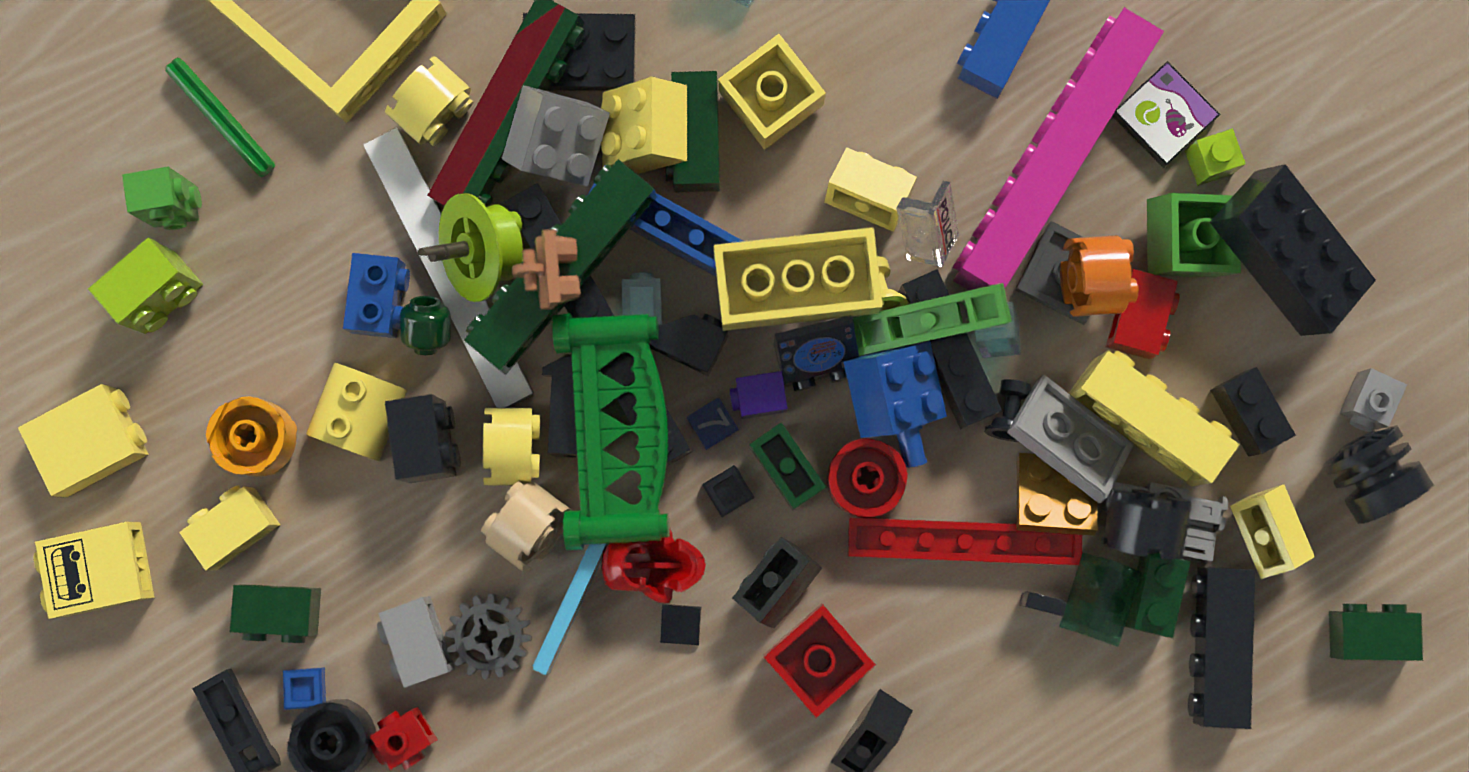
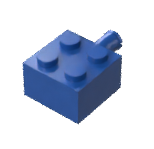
M931 342L915 343L844 361L860 437L896 434L901 457L906 468L926 464L928 461L925 457L919 429H922L924 424L947 417Z

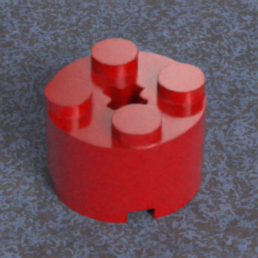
M863 438L848 443L838 451L829 464L826 480L830 497L837 507L854 517L872 518L887 513L898 504L904 494L908 476L906 465L897 450L882 441ZM864 468L867 473L874 472L876 475V479L871 482L872 489H868L865 484L859 485L856 479L861 476L860 469Z

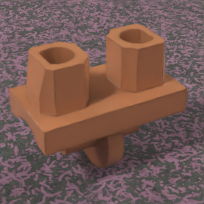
M543 230L542 236L535 238L537 263H535L534 250H523V264L513 266L512 272L514 277L525 279V291L537 290L536 277H538L540 309H553L559 303L576 300L580 296L578 276H559L558 263H574L576 261L577 246L576 239L556 237L555 230Z

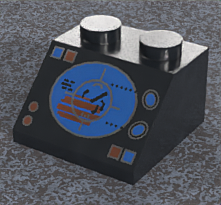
M852 315L774 335L773 344L779 368L782 371L784 388L793 386L794 392L816 387L815 380L830 377L831 382L846 380L847 375L844 361L859 357Z

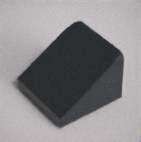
M662 604L660 643L699 645L702 606Z

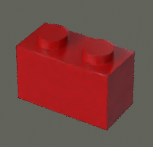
M1132 269L1131 278H1134L1137 282L1138 297L1135 302L1128 303L1123 313L1114 314L1106 348L1152 359L1158 356L1160 351L1164 352L1170 339V330L1166 329L1169 315L1175 314L1180 300V294L1175 292L1178 281Z

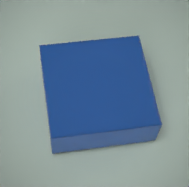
M325 667L283 670L284 710L306 709L326 701Z

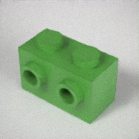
M170 167L122 174L127 213L154 228L163 226L166 230L182 229L187 227V222L199 220L197 208H201L202 199L198 187L194 186L191 181Z

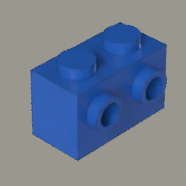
M352 253L343 322L344 330L351 334L397 338V331L400 329V312L404 307L401 306L402 291L407 292L410 283V271L405 269L406 264L398 257Z

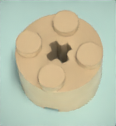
M518 481L507 492L505 496L507 503L499 514L493 513L486 520L481 532L487 536L486 545L522 572L527 573L533 569L528 565L529 562L534 558L541 562L556 545L563 534V524L561 521L564 517V512L572 510L535 482L524 485Z

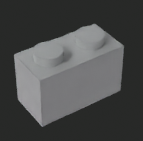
M430 596L422 597L379 613L381 622L377 623L378 633L383 644H389L393 655V659L390 660V668L395 680L402 682L403 688L455 670Z

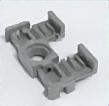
M1118 482L1114 483L1111 491L1123 490L1131 492L1132 489L1154 492L1155 498L1159 494H1166L1170 497L1191 501V513L1185 548L1204 552L1201 554L1184 550L1182 559L1204 564L1213 562L1216 532L1223 530L1226 525V518L1222 517L1224 511L1228 509V499L1223 496L1217 501L1188 496L1189 489L1150 482L1145 488ZM1111 491L1107 499L1102 502V509L1105 512H1108Z

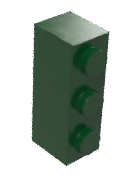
M717 71L671 72L672 82L687 85V161L666 166V181H673L675 192L720 191Z

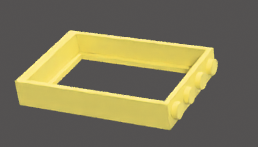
M207 0L346 123L447 15L438 0H412L340 79L330 87L232 0Z

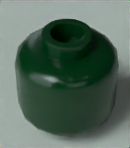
M433 296L412 298L410 303L406 304L400 312V336L402 343L408 348L414 349L416 354L424 356L433 355L437 352V349L445 347L451 338V315L449 308L442 304L440 299Z

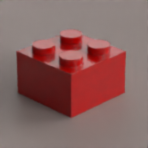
M822 603L763 654L765 660L816 718L876 666Z

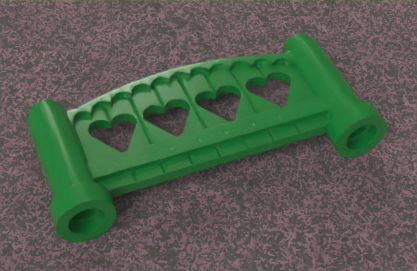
M554 314L552 319V336L556 354L572 353L580 510L564 512L563 535L565 548L567 551L583 550L584 545L661 541L662 538L669 537L670 525L668 513L661 514L659 511L667 466L668 423L664 393L649 345L651 340H658L659 337L657 316L650 317L649 314L572 318L571 314ZM627 352L634 357V365L631 367V370L635 374V381L630 386H623L602 374L599 370L622 353ZM625 392H631L636 396V405L632 409L637 413V421L631 426H627L601 411ZM632 431L639 438L635 449L639 452L640 458L635 465H628L603 449L626 432ZM629 471H636L641 477V482L637 488L641 491L642 498L638 504L634 505L606 490L608 486Z

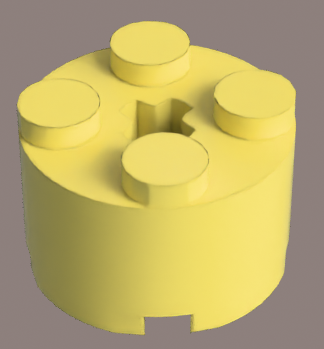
M432 57L429 60L433 66L429 69H426L423 65L419 66L392 96L398 102L394 109L387 105L385 113L420 145L429 142L432 146H435L448 132L444 125L454 115L458 119L461 118L470 109L473 101L469 96L471 88L437 57Z
M485 408L484 415L492 416V423H484L483 468L491 469V477H483L484 485L513 486L518 481L526 485L531 483V478H539V454H531L532 440H539L540 415H532V408Z

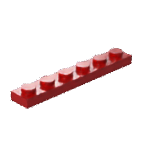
M849 518L847 556L1082 566L1083 535L1017 530V524Z

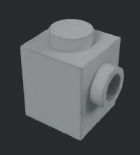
M1372 368L1357 372L1339 414L1350 418L1352 426L1366 432L1389 427L1407 384Z

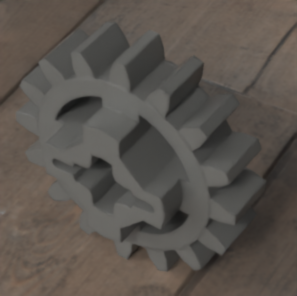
M491 593L488 595L486 603H484L480 595H476L473 597V607L466 603H461L459 608L463 615L461 617L455 615L450 617L449 620L456 625V629L447 631L445 636L454 638L455 644L448 647L447 651H458L460 656L454 663L456 666L464 663L469 664L467 675L471 676L480 669L482 679H488L492 670H495V673L500 678L505 676V665L515 670L519 667L515 657H526L529 652L522 647V643L531 641L532 636L523 634V628L531 623L530 620H519L518 616L523 611L521 606L513 610L509 608L511 598L505 597L499 604L497 603L496 594ZM489 610L502 613L510 622L502 623L495 620L492 612ZM474 616L473 621L475 625L470 635L464 637L466 625ZM486 625L489 631L496 630L498 635L497 638L492 640L493 647L489 641L482 642L481 635L486 633ZM514 635L513 646L504 657L503 647L507 638ZM475 649L485 654L486 661L488 660L489 662L478 660L469 650Z

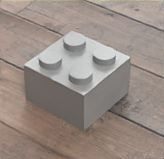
M523 85L502 160L521 171L588 186L610 112L588 102Z

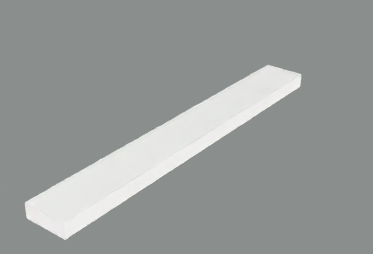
M395 128L363 144L417 252L419 248L439 245L438 232L441 211L436 201L427 196L430 189L399 129ZM420 256L444 305L449 308L451 319L496 407L509 408L534 395L518 362L505 375L464 341L468 335L466 329L477 315H485L490 310L487 301L472 302L462 297L451 284L442 261L431 262L428 256Z

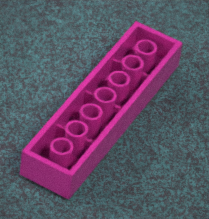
M1125 7L1116 19L1109 15L1089 46L1088 51L1074 70L1070 80L1051 107V110L1056 112V114L1050 111L1031 141L1037 144V146L1029 144L1013 168L1012 173L1017 175V178L1009 176L992 202L994 206L998 207L997 210L994 211L989 208L972 234L973 237L978 239L976 244L969 241L952 266V268L958 271L952 281L968 291L1000 283L1004 284V289L1006 288L1164 33L1163 30Z

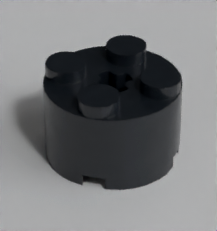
M1132 489L1131 492L1112 490L1103 544H1107V547L1141 556H1148V553L1158 554L1159 550H1162V559H1182L1191 513V501L1175 497H1167L1166 500L1155 498L1154 492Z
M333 699L311 706L301 712L291 726L289 742H287L289 760L297 772H359L373 756L371 745L374 743L370 735L376 732L375 724L363 707L349 699ZM335 734L338 741L335 744L336 746L330 747L327 741L331 738V735Z

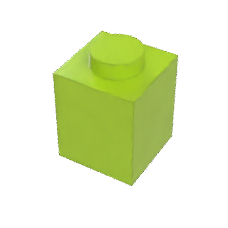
M1233 128L1198 139L1185 150L1197 186L1233 175L1246 164Z

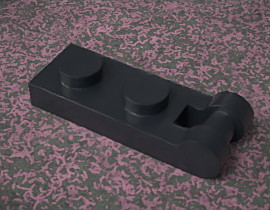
M231 668L192 688L235 772H261L264 769L271 771L281 765L278 752L270 744ZM253 745L258 756L249 760L246 758L243 750Z

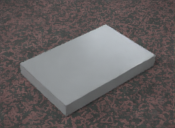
M1044 374L1036 380L1007 431L1008 434L1098 503L1107 499L1134 446L1131 441Z

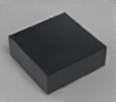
M735 465L702 484L721 517L726 516L755 498Z
M1028 591L1022 593L1019 606L1059 616H1064L1067 605L1065 600Z

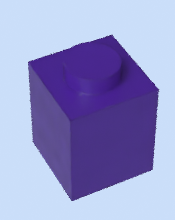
M782 371L736 378L737 388L729 389L732 410H740L741 419L787 412Z

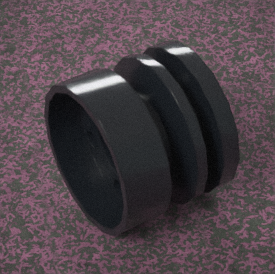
M1398 425L1380 431H1372L1358 437L1339 449L1336 455L1323 464L1328 475L1347 470L1333 481L1336 488L1348 487L1353 484L1357 486V489L1345 499V503L1358 524L1368 523L1386 516L1418 499L1434 486L1420 461L1400 465L1398 462L1411 450L1408 442L1389 447L1403 436Z

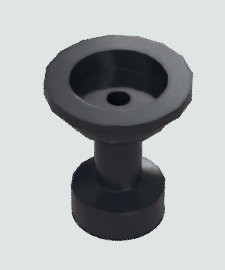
M1015 379L1001 380L999 393L1006 397L1003 416L993 419L991 425L985 426L984 432L987 435L1000 440L1019 442L1008 434L1007 431L1019 412L1021 400H1025L1031 391L1029 383Z

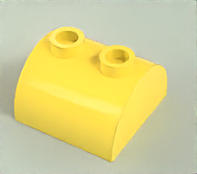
M334 363L306 435L364 457L380 461L389 438L385 401L405 398L407 390L355 369Z

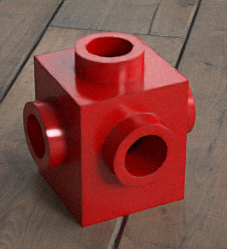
M419 707L408 711L400 716L397 710L378 721L377 725L380 730L370 735L374 743L371 745V750L375 758L381 765L387 764L390 770L400 764L404 770L410 768L425 758L422 750L438 740ZM399 736L402 738L403 744L399 741Z

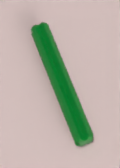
M181 58L173 59L166 66V73L253 171L260 177L268 175L275 168L273 160Z

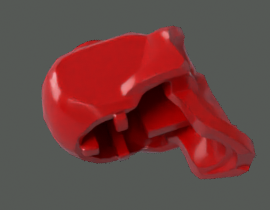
M671 529L669 537H664L661 541L609 543L605 547L601 562L602 577L608 588L612 590L642 592L647 598L657 603H670L674 590L676 592L688 590L702 578L706 567L705 558L702 553L688 541L683 539H676L674 541Z

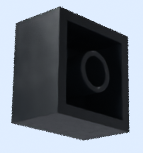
M433 394L385 401L395 480L417 483L455 477V467H460L461 460L458 445L452 444L450 429H455V417L452 406H446V401Z

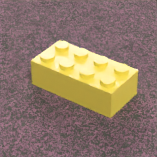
M873 228L714 245L723 331L835 319L849 315L853 317L879 314L883 307Z
M1108 350L1094 358L1068 394L1188 485L1197 486L1213 483L1240 445L1230 438L1232 432L1216 421L1209 423L1199 416V408L1189 400L1182 397L1177 400L1165 391L1167 385L1151 374H1147L1145 377L1133 368L1135 363L1125 354L1119 351H1115L1113 354Z

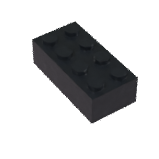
M1286 164L1255 171L1209 222L1300 336L1333 333L1376 281Z

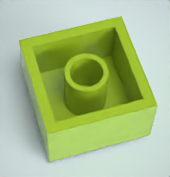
M148 237L91 285L88 290L117 324L147 334L148 332L160 329L167 322V316L177 307L189 304L197 296L196 291L203 283L175 251Z

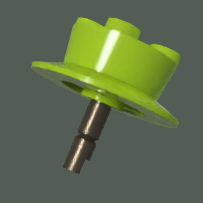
M471 194L454 195L447 201L441 213L438 232L439 245L419 248L418 256H428L431 262L442 261L451 284L462 297L472 302L484 301L493 295L499 281L513 279L512 267L523 262V245L520 233L522 230L521 217L517 212H509L505 207L498 204L486 207L481 200Z

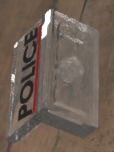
M948 181L942 182L931 203L906 197L901 198L896 209L907 260L943 267L959 236L951 183Z

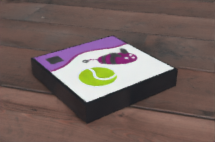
M1167 61L1115 110L1112 117L1164 168L1221 114Z

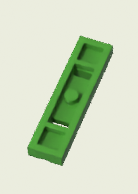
M1003 283L883 310L879 314L862 315L852 318L859 356L1012 322ZM959 303L963 304L967 310L968 315L965 322L962 320Z

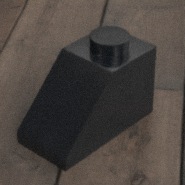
M704 313L703 317L700 318L693 314L658 326V340H651L649 345L650 349L709 377L728 338V331H723L722 321Z
M879 689L860 713L831 762L845 772H873L898 743L913 710Z

